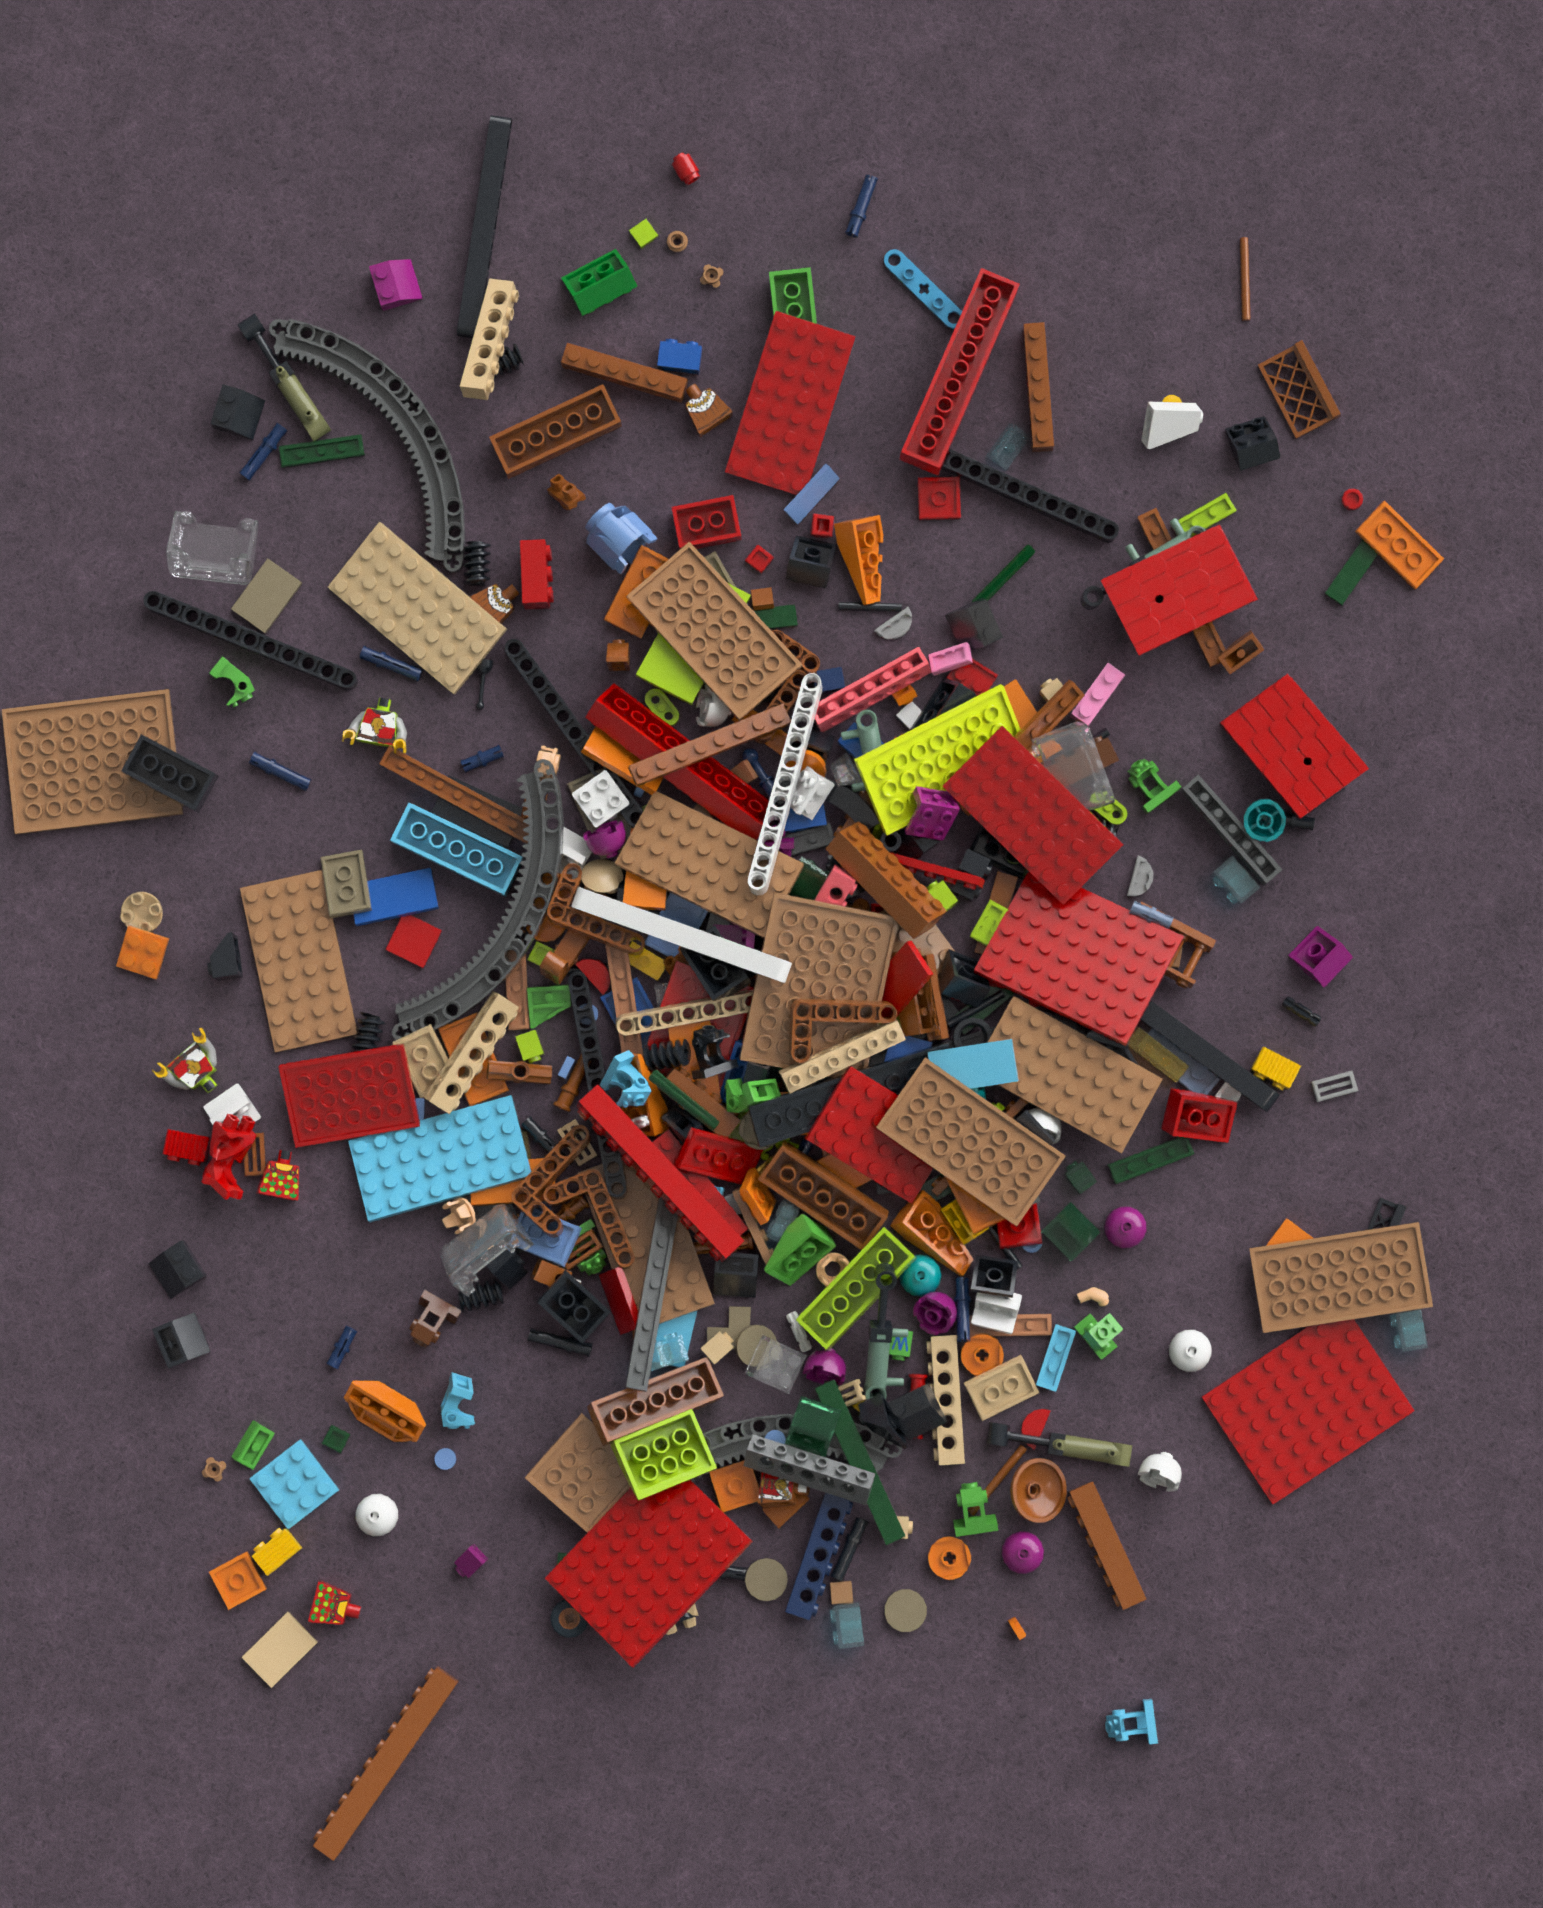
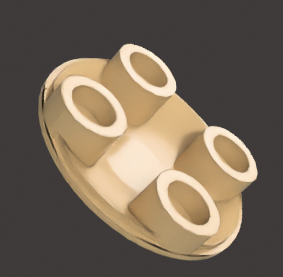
M594 860L586 864L582 869L584 888L592 892L614 894L618 890L619 883L623 880L621 868L610 860Z
M136 892L129 895L123 902L120 918L127 927L130 925L151 932L161 923L163 910L155 896L147 892Z

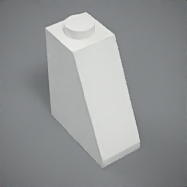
M1148 402L1141 441L1147 449H1152L1198 431L1199 424L1202 423L1203 412L1196 403Z

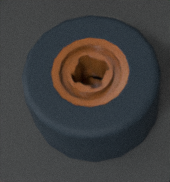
M565 1599L558 1602L552 1610L550 1616L551 1625L560 1636L566 1638L576 1637L582 1634L588 1626V1622Z

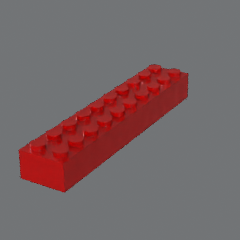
M981 268L902 448L899 460L937 476L939 475L1018 293L1019 283Z
M615 683L596 699L585 717L594 726L600 728L611 739L617 741L641 761L690 741ZM713 757L663 776L675 785L677 789L691 797L694 802L708 810L711 815L720 819L726 826L755 840L759 839L769 800Z
M598 1084L578 1102L577 1113L585 1121L588 1119L593 1124L592 1129L599 1136L603 1135L607 1139L606 1144L614 1152L618 1151L622 1155L621 1160L629 1168L632 1166L637 1171L635 1175L643 1183L647 1182L651 1186L650 1191L658 1199L661 1197L666 1202L665 1207L672 1214L676 1213L681 1218L679 1222L687 1230L691 1229L695 1233L694 1238L702 1246L705 1244L710 1249L708 1253L714 1260L723 1262L744 1242L739 1234Z

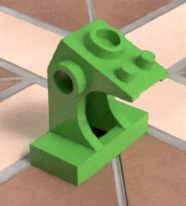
M222 656L209 675L214 679L224 677L232 681L235 693L226 705L232 704L233 707H236L239 699L243 703L253 697L251 693L255 689L249 677ZM240 682L245 683V690L239 689L238 684Z
M1143 759L1134 762L1131 765V769L1127 772L1130 775L1128 780L1133 787H1139L1149 800L1142 807L1143 811L1149 814L1179 791L1181 785L1176 780L1168 787L1157 775L1156 772L1159 769L1152 760L1149 762ZM1150 775L1158 784L1151 791L1142 782Z
M741 1078L726 1080V1085L724 1086L726 1090L727 1112H748V1105H755L781 1095L776 1079L750 1081L744 1084Z
M592 1219L579 1226L582 1230L578 1238L596 1227ZM588 1237L587 1239L579 1243L577 1246H575L573 1248V1251L577 1250V1248H579L580 1246L589 1242L592 1239ZM601 1249L577 1266L581 1272L586 1271L588 1275L596 1274L607 1265L604 1261V1258L607 1256L603 1249Z
M1090 1313L1074 1326L1101 1360L1118 1347L1112 1339L1123 1330L1110 1313L1099 1322Z
M977 1482L961 1484L962 1488H959L960 1494H956L958 1507L962 1506L964 1519L953 1520L956 1537L998 1531L996 1515H985L984 1503H988L986 1490H982L981 1486L977 1485ZM968 1507H980V1516L968 1517Z

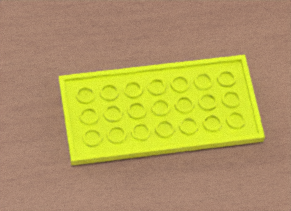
M1000 684L854 759L885 835L888 836L908 825L917 808L913 795L916 786L947 791L942 785L1002 725L1013 736L1021 730L1003 685Z

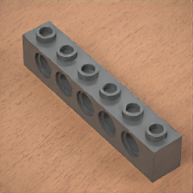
M1199 775L1182 788L1181 793L1264 886L1282 871V868L1259 842L1246 832L1243 824Z
M754 1434L748 1445L743 1465L863 1505L867 1504L875 1478V1473Z

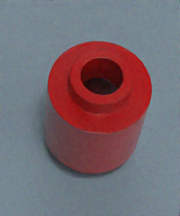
M680 153L673 158L672 167L680 180L685 182L686 185H690L700 178L699 169L690 154Z

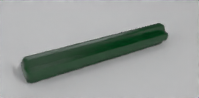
M1029 544L1026 545L972 602L982 597L988 602L1035 554L1034 548Z
M654 1070L650 1074L649 1080L707 1128L713 1131L718 1126V1119L658 1070Z

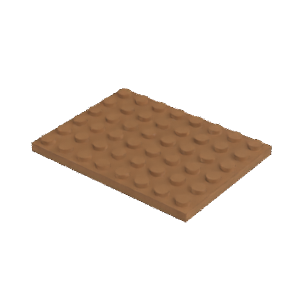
M169 689L2 709L16 835L183 815L182 804L121 772L141 734L176 752Z
M774 892L761 952L791 962L792 965L785 983L757 973L739 1059L780 1068H786L797 1063L789 1054L791 1005L797 999L882 1001L898 923L887 914ZM825 1005L820 1006L817 1011L818 1015H825L828 1012V1007ZM798 1006L796 1013L803 1015L807 1010V1006ZM843 1006L839 1009L840 1016H845L849 1012L848 1006ZM867 1006L860 1010V1016L863 1017L870 1013V1007ZM812 1021L810 1056L871 1029L877 1023ZM799 1026L795 1034L797 1036L804 1035L806 1027ZM798 1047L794 1055L796 1057L803 1056L805 1048ZM870 1057L850 1066L856 1070L868 1067ZM847 1067L827 1077L835 1078L842 1076Z

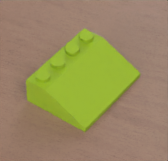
M692 1409L616 1439L611 1443V1448L638 1501L717 1469Z

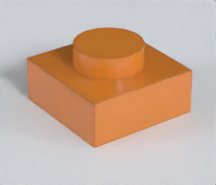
M908 685L892 694V697L901 706L911 703L917 697L914 688Z

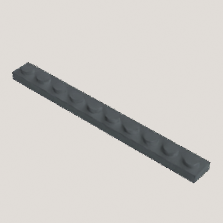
M661 1197L657 1203L625 1384L627 1389L646 1392L648 1388L678 1218L676 1213L672 1214L665 1207L666 1202Z

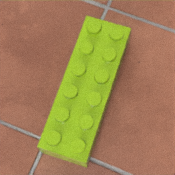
M883 1227L800 1314L796 1321L826 1350H830L879 1298L880 1288L876 1285L874 1277L876 1266L881 1263L891 1264L898 1278L917 1257L891 1232ZM884 1274L881 1276V1279H887L890 1275Z

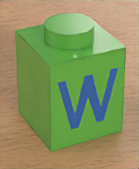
M908 1331L907 1338L892 1337L889 1350L892 1359L905 1361V1356L910 1357L913 1331Z

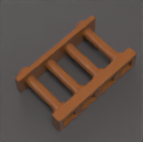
M1140 902L1141 904L1152 908L1151 906H1149V905H1147V904H1145V903H1143V902ZM1173 918L1169 929L1184 936V939L1165 976L1175 980L1178 986L1191 989L1196 980L1190 978L1202 953L1206 951L1210 953L1216 940ZM1188 941L1194 944L1195 950L1185 970L1181 973L1171 967L1184 942Z

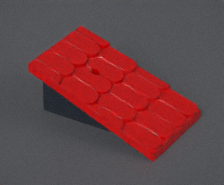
M1221 525L1212 527L1101 580L1139 656L1258 600ZM1163 596V602L1158 603L1159 598Z
M1286 674L1220 722L1224 730L1299 819L1310 811L1316 810L1369 769L1289 674ZM1304 760L1307 761L1309 765H1305Z

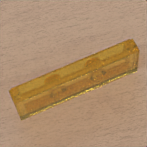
M1140 1027L1131 1036L1128 1046L1174 1083H1177L1189 1066Z

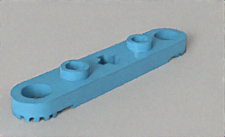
M896 249L888 251L884 257L886 268L948 328L955 329L957 323H950L948 316L950 313H957L960 316L962 311L901 251ZM897 255L901 260L897 266L890 265L888 262L890 256ZM920 285H922V286L928 285V286H929V287H928L929 293L926 294V293L924 292V293L920 294V293H919V292H920V287H919V286H920Z

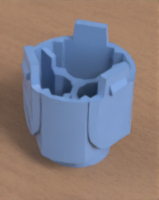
M608 503L600 508L585 526V529L589 532L587 544L612 570H616L620 574L624 572L628 563H632L640 545L644 546L646 543L650 544L658 539L634 512H631L626 506L615 508L612 503Z

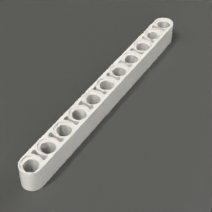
M815 673L807 674L802 680L748 876L749 888L755 895H763L768 890L821 698L822 682ZM811 682H815L818 684L817 687L813 689H810L807 686ZM804 702H811L812 706L810 708H803L802 704ZM804 721L807 725L804 728H798L796 726L797 723ZM794 741H800L802 743L801 746L797 748H793L791 744ZM788 761L796 762L794 767L789 768L785 766ZM788 780L791 782L788 787L780 786L782 781ZM779 800L785 801V805L782 807H776L775 803ZM773 820L780 821L777 827L769 826ZM767 840L775 842L771 847L764 846V843ZM761 860L769 861L766 867L758 865ZM756 880L764 882L760 887H754L753 883Z
M581 887L577 888L571 907L783 983L786 982L792 965L791 962Z

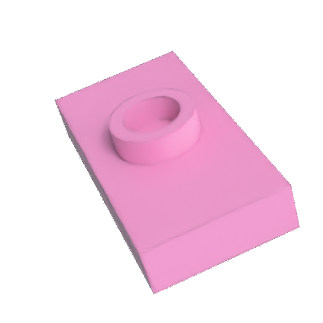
M967 642L929 654L931 673L934 676L973 663L970 645Z

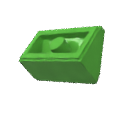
M253 1420L234 1451L232 1458L254 1470L275 1433Z

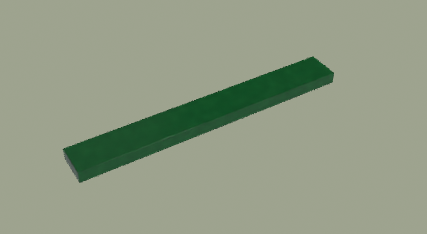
M835 1380L816 1387L815 1390L850 1466L875 1473L867 1504L885 1544L888 1545L905 1537V1533Z

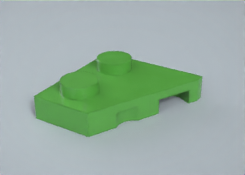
M568 984L527 987L530 1029L537 1027L539 1024L571 1006Z

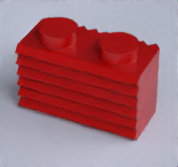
M167 1129L162 1154L168 1155V1160L179 1162L180 1158L188 1159V1164L200 1166L201 1162H207L211 1138Z

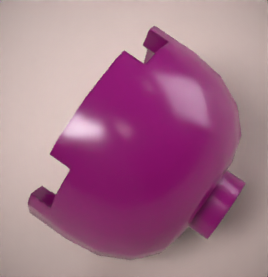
M617 820L603 823L592 833L590 830H587L583 833V839L592 853L599 856L606 855V858L616 856L618 850L625 844L626 831L622 821L617 822Z
M1129 1206L1114 1209L1107 1216L1104 1223L1105 1235L1114 1246L1119 1248H1132L1138 1245L1144 1239L1147 1231L1144 1216L1137 1209Z
M929 1292L916 1302L913 1308L914 1317L917 1316L918 1321L921 1323L919 1327L932 1335H938L950 1330L957 1317V1308L954 1301L945 1293Z
M823 1348V1350L813 1352L807 1358L803 1374H807L806 1378L815 1383L824 1384V1381L835 1380L837 1386L842 1385L846 1377L845 1361L836 1353V1350L832 1348L826 1350Z
M1019 1531L1006 1538L1002 1546L1001 1555L1005 1565L1010 1570L1018 1574H1027L1034 1572L1041 1565L1044 1559V1548L1036 1535L1026 1531Z

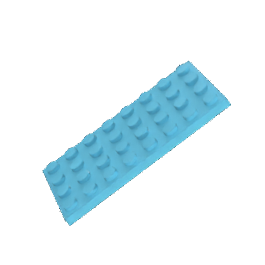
M511 1095L452 1111L450 1114L445 1113L420 1120V1127L367 1135L348 1141L369 1222L523 1180L531 1172Z

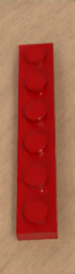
M891 853L897 857L898 862L905 869H908L913 874H916V871L924 873L923 876L931 879H936V876L944 878L943 881L955 885L956 882L964 884L963 887L975 890L976 887L983 889L985 880L979 876Z
M668 1129L652 1143L675 1166L683 1146ZM678 1169L739 1236L749 1229L707 1176Z

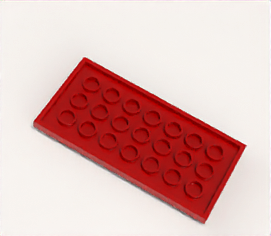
M775 311L725 469L726 473L795 495L806 486L811 479L856 336Z
M1003 725L942 785L1063 905L1123 846V843Z

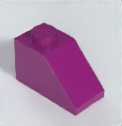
M473 1544L454 1562L457 1565L455 1570L462 1577L466 1575L470 1578L488 1558Z

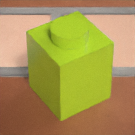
M536 1030L515 1036L524 1062L529 1061V1064L541 1060L540 1056L545 1055Z

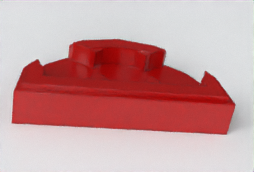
M591 958L577 961L575 965L604 995L610 984V972L606 965L598 959Z
M1039 1409L1029 1413L1023 1420L1022 1434L1040 1437L1051 1410ZM1026 1443L1029 1447L1035 1450L1036 1445Z

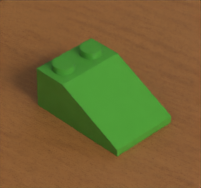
M802 1214L786 1228L764 1270L769 1275L791 1286L835 1248L836 1244L826 1227Z

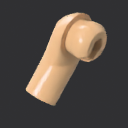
M1095 1287L1077 1294L1080 1303L1091 1299L1098 1302L1099 1306H1106L1109 1303L1108 1294Z

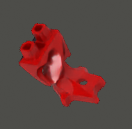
M227 1114L223 1122L215 1121L213 1123L210 1142V1155L212 1159L202 1174L203 1179L201 1182L213 1187L225 1200H228L229 1197L241 1200L243 1196V1190L238 1186L231 1167L234 1160L241 1163L257 1137L252 1131L255 1121L249 1116H243L240 1121L237 1116Z

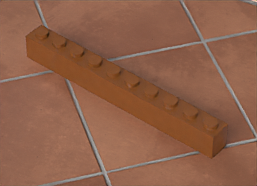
M439 1666L435 1670L432 1668L429 1670L424 1678L427 1682L423 1688L418 1686L412 1697L415 1699L412 1704H406L400 1712V1715L403 1716L398 1723L393 1722L387 1731L390 1734L387 1740L384 1741L382 1739L375 1748L378 1752L373 1759L371 1757L368 1758L362 1767L365 1769L362 1776L357 1775L350 1784L353 1787L351 1792L343 1794L338 1802L341 1806L337 1812L332 1810L325 1820L328 1823L324 1830L320 1828L313 1839L316 1842L313 1847L333 1861L342 1851L459 1682Z

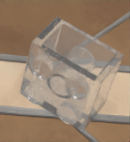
M762 1335L745 1374L789 1394L807 1355Z

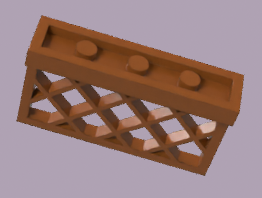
M1303 340L1258 364L1296 439L1333 419L1341 417V413ZM1294 351L1297 357L1295 367L1283 364L1285 356ZM1271 363L1280 365L1276 377L1268 375L1264 367ZM1282 366L1293 369L1290 381L1279 378ZM1296 371L1306 374L1307 378L1304 385L1293 382ZM1270 378L1275 379L1274 384H1272ZM1277 381L1289 384L1286 395L1276 392ZM1308 381L1310 382L1312 387L1307 386ZM1291 385L1303 388L1300 399L1288 396ZM1306 389L1316 393L1314 404L1303 401ZM1287 399L1299 402L1295 413L1286 411L1285 404ZM1318 399H1319V401H1320V403H1321L1322 406L1317 405ZM1301 403L1313 406L1309 418L1298 415ZM1315 407L1323 409L1328 417L1321 421L1312 419ZM1289 415L1294 416L1293 422L1290 419ZM1297 417L1308 420L1306 429L1297 432L1294 426Z
M934 954L922 956L933 972L932 977L927 981L935 1026V1031L926 1033L927 1041L949 1038Z

